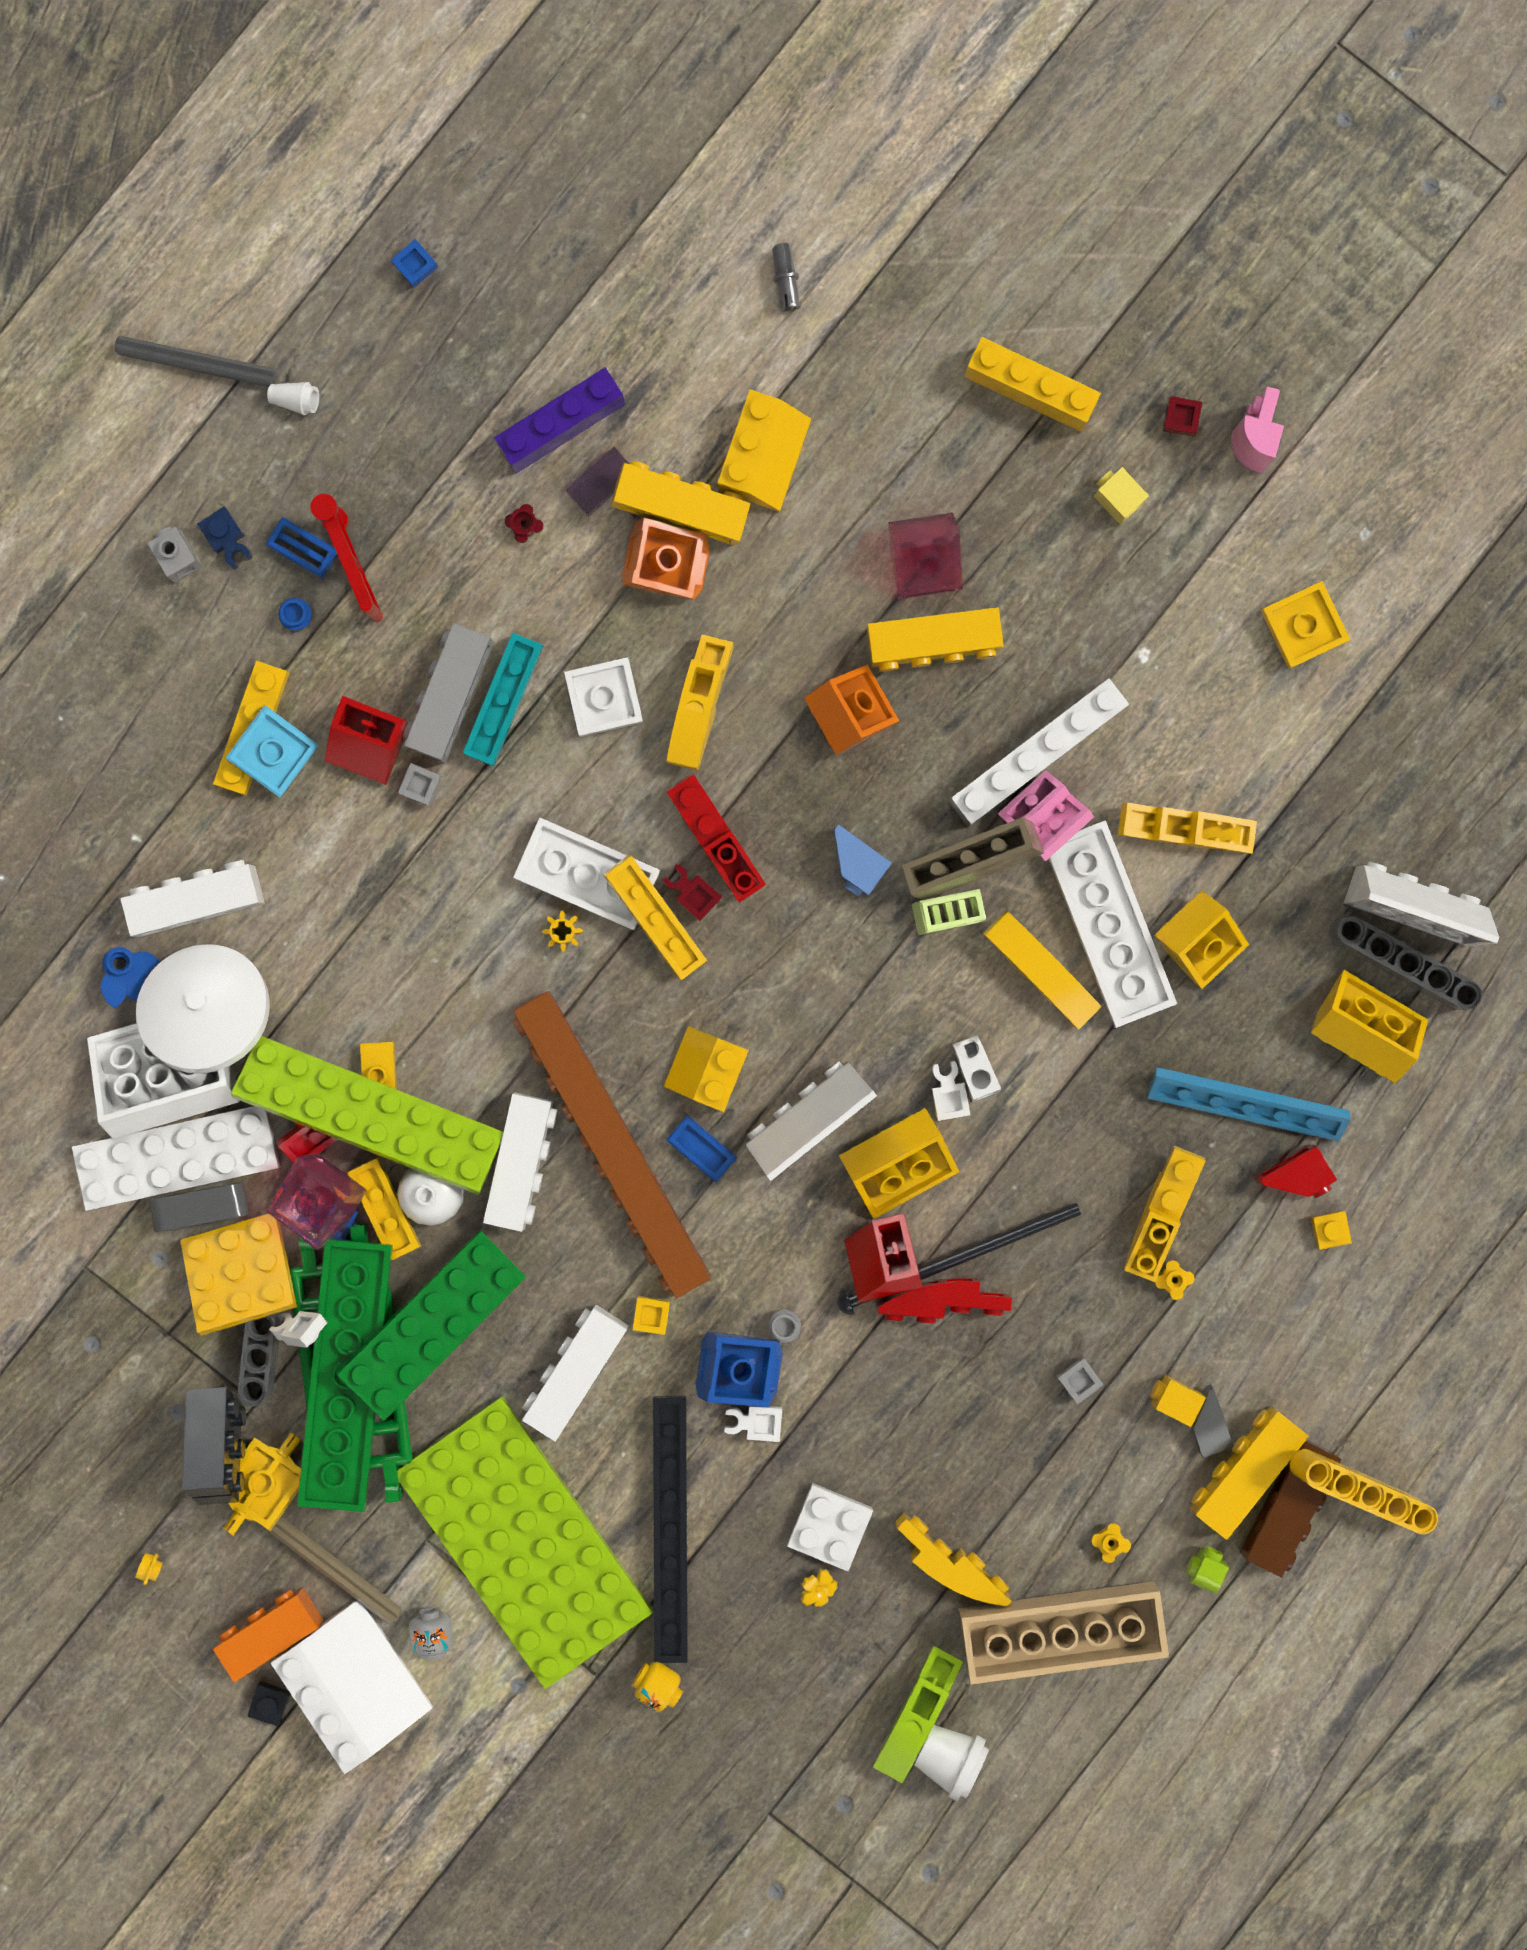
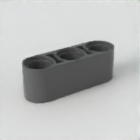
M244 1182L149 1199L155 1232L249 1215Z
M279 1313L266 1316L270 1321V1328L271 1326L278 1327L281 1325ZM257 1319L245 1323L237 1389L240 1401L250 1407L262 1404L273 1393L279 1340L276 1339L270 1330L267 1332L261 1331L257 1326ZM258 1348L265 1352L267 1358L265 1364H259L254 1360V1349ZM250 1382H257L261 1385L263 1389L261 1397L253 1396L250 1393Z

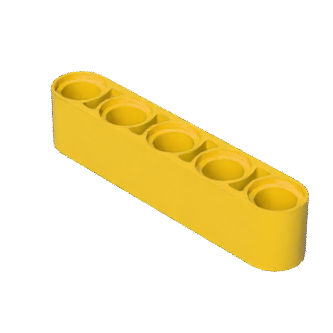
M1308 1449L1297 1451L1291 1458L1290 1470L1292 1474L1314 1489L1418 1534H1428L1437 1525L1438 1514L1436 1510L1414 1495Z

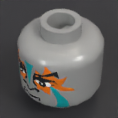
M426 1607L419 1610V1615L410 1620L411 1650L415 1654L420 1655V1658L423 1660H435L444 1657L446 1651L453 1645L450 1616L439 1612L437 1607Z

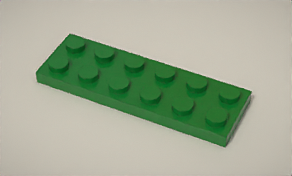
M478 1230L336 1372V1375L385 1421L505 1300L526 1276L481 1230Z

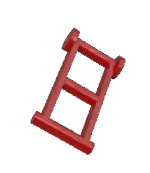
M319 494L311 501V512L316 519L322 521L324 528L328 531L360 609L373 622L378 623L383 619V613L379 608L346 531L349 524L348 515L342 508L338 507L336 500L331 495Z

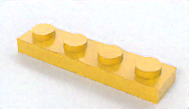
M259 661L255 662L220 762L214 785L247 796L253 778L229 762L225 757L264 705L276 713L290 674L288 671Z
M631 855L626 856L603 874L679 980H683L707 961Z

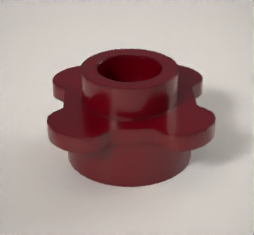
M523 504L520 509L505 517V525L513 530L515 540L519 543L527 542L529 536L542 532L544 527L543 522L533 514V507L529 504ZM526 521L527 525L523 527L521 522Z

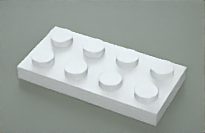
M539 818L513 878L632 930H635L638 924L603 876L605 872L627 855ZM634 859L654 886L660 870Z

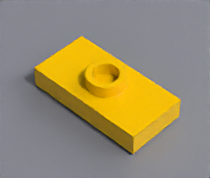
M395 1042L360 1044L362 1076L397 1089Z

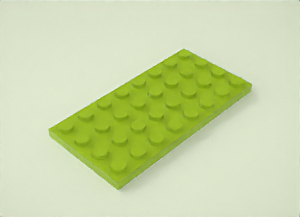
M503 1395L417 1455L410 1464L399 1468V1482L544 1689H547L653 1613V1608Z

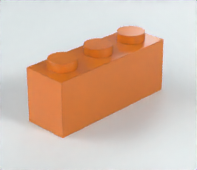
M303 1587L294 1593L291 1589H288L274 1599L276 1605L267 1611L264 1607H260L246 1617L248 1623L239 1629L236 1625H233L218 1636L220 1641L213 1648V1651L234 1683L320 1627L324 1619Z

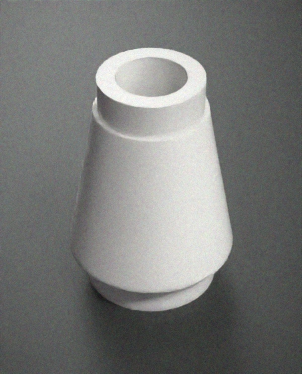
M309 382L270 384L267 398L270 404L307 415L308 413H315L318 408L319 390L317 387L311 386Z

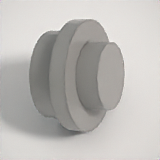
M778 1310L769 1319V1333L776 1341L781 1343L791 1342L798 1337L801 1331L800 1319L791 1310Z

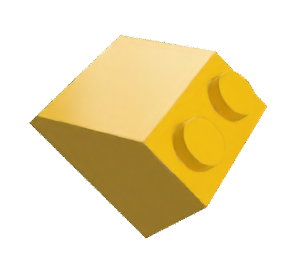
M1203 890L1154 935L1165 952L1201 989L1249 946V943L1228 910Z
M688 1026L664 1087L724 1112L749 1050Z

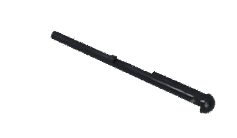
M1074 1203L920 1266L918 1269L921 1280L1080 1216V1209L1077 1203ZM843 1291L837 1300L838 1308L846 1315H854L853 1308L869 1302L858 1303L857 1295L848 1296L846 1291Z

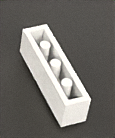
M244 860L225 864L224 871L213 873L212 869H206L193 873L194 879L181 882L180 877L162 881V887L150 890L149 886H142L129 890L130 896L120 899L130 936L143 937L265 904L256 867L250 864L245 865Z
M520 1093L512 1094L483 1223L521 1232L525 1229L526 1224L532 1225L536 1206L531 1205L533 1192L539 1193L543 1174L538 1173L541 1160H547L550 1142L545 1141L548 1128H554L558 1110L553 1109L554 1101Z
M595 1305L592 1311L585 1308L575 1324L580 1328L575 1338L572 1339L569 1336L566 1338L557 1352L562 1356L556 1367L551 1364L548 1366L539 1380L545 1385L538 1395L532 1392L522 1407L527 1412L522 1421L555 1442L629 1326L598 1305Z

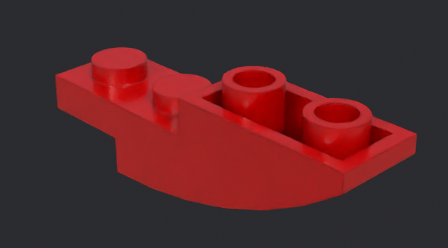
M693 773L666 790V793L739 903L766 886V883Z
M949 1278L923 1282V1288L890 1295L877 1303L878 1314H884L883 1319L903 1321V1316L916 1317V1322L929 1324L936 1323V1318L944 1319L945 1306H950V1311L957 1313H970V1308L983 1309V1314L1002 1316L1003 1311H1011L1012 1297L1009 1294L980 1292V1281L978 1278Z

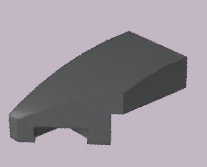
M1211 1384L1207 1385L1203 1390L1206 1399L1192 1425L1193 1434L1202 1458L1234 1447L1216 1393Z

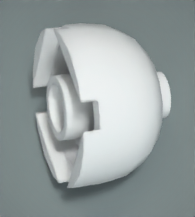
M409 1168L399 1181L397 1196L400 1208L408 1218L418 1224L433 1226L446 1222L458 1212L463 1203L464 1190Z

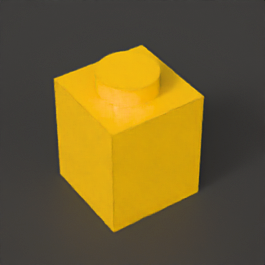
M1167 1375L1164 1376L1162 1381H1156L1150 1393V1398H1152L1150 1404L1155 1409L1192 1427L1206 1399L1197 1390Z

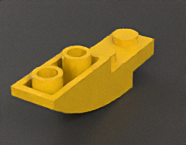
M701 635L695 658L691 659L678 705L666 759L667 763L699 770L716 715L718 697L733 652V642Z
M1173 1146L1163 1171L1159 1172L1142 1213L1126 1259L1125 1271L1153 1282L1156 1281L1181 1225L1180 1218L1206 1162L1204 1157Z
M904 1512L895 1521L897 1529L916 1546L910 1553L912 1562L933 1579L959 1594L978 1601L1001 1606H1008L1012 1602L1007 1593L1010 1589L1009 1586L998 1575L995 1574L993 1577L988 1575L983 1570L986 1566L985 1563L974 1552L971 1551L967 1554L960 1548L951 1557L950 1555L953 1551L940 1538L934 1541L926 1533L929 1528L916 1515L910 1518Z

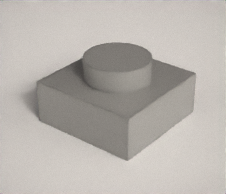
M410 763L398 794L430 807L442 776Z
M1081 1357L1057 1375V1378L1077 1405L1104 1385L1084 1357Z

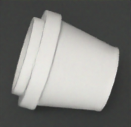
M934 1725L914 1766L949 1793V1798L958 1801L960 1796L968 1797L989 1749L984 1746L986 1739L978 1735L974 1738Z

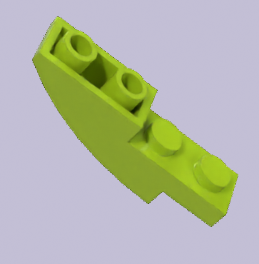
M935 1646L932 1647L904 1706L901 1707L876 1758L873 1768L903 1783L950 1694L949 1691L963 1661Z

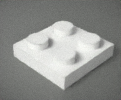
M628 657L564 672L579 737L643 723Z
M812 1483L787 1546L849 1571L872 1515L873 1508Z

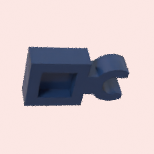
M225 506L197 523L217 554L224 549L226 550L225 560L233 569L238 568L234 561V555L237 552H243L248 560L252 559L250 550L237 542L245 535Z

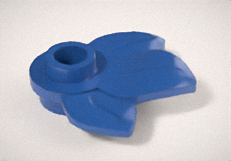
M123 947L109 950L104 955L102 961L103 970L106 974L100 985L106 1002L113 1008L118 1007L126 996L137 1002L144 981L160 961L153 954L145 951L132 953ZM117 959H122L126 962V966L121 970L115 969L113 966V962Z

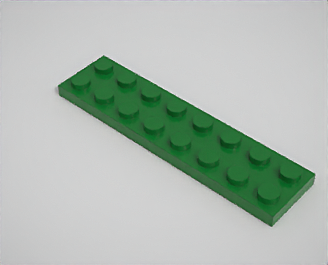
M325 1239L318 1313L322 1315L327 1324L319 1332V1337L314 1342L297 1506L365 1512L376 1413L336 1375V1372L385 1324L393 1244Z

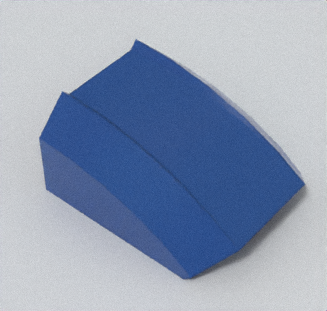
M707 1331L701 1341L698 1373L695 1380L697 1396L709 1403L770 1407L778 1388L783 1355L780 1342Z

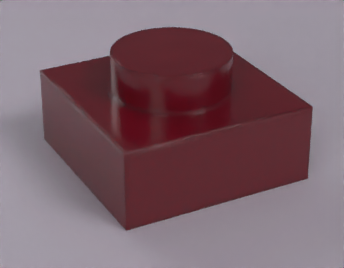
M1170 396L1167 403L1163 431L1195 437L1203 402Z

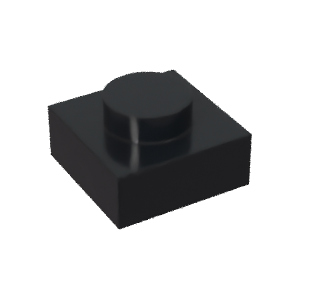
M260 1681L247 1716L279 1727L291 1693L288 1690Z

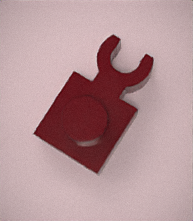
M676 864L674 868L681 873V879L673 883L664 877L663 882L668 888L679 889L682 892L676 900L701 922L721 900L722 896L698 875L691 882L688 879L686 870L681 865Z

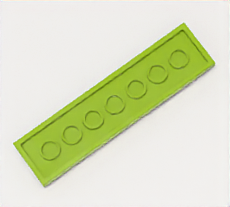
M263 1036L260 1037L252 1048L231 1092V1096L235 1099L477 1195L480 1194L501 1145L504 1133Z

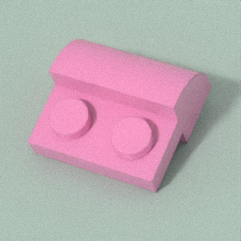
M1266 387L1260 396L1256 395L1252 404H1248L1243 419L1235 427L1231 435L1232 449L1238 461L1246 468L1262 473L1275 459L1284 425L1271 422L1280 390Z
M1047 770L998 813L1004 824L1021 817L1035 824L1044 854L1039 857L1044 861L1048 860L1094 818L1091 811L1071 795L1066 786Z

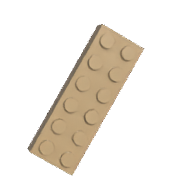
M1153 1581L1013 1600L1008 1606L984 1604L958 1608L967 1675L971 1685L1169 1658L1160 1590Z

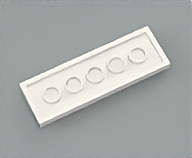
M1106 820L1079 830L1048 860L1113 1026L1117 1028L1177 1004V1001Z
M255 1106L140 1131L116 1139L109 1138L72 1147L85 1211L281 1167L269 1112Z

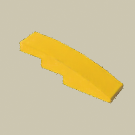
M1122 803L1118 836L1253 854L1257 821L1200 811L1190 812L1166 807Z
M1007 910L983 933L1019 973L1029 980L1078 1030L1102 1007L1064 966Z

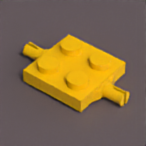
M289 1433V1436L278 1449L267 1446L254 1437L245 1450L244 1459H240V1471L243 1472L245 1480L244 1491L239 1492V1502L228 1503L234 1513L222 1529L234 1536L246 1519L257 1522L268 1531L272 1530L299 1491L301 1468L295 1465L290 1455L302 1441L301 1439Z

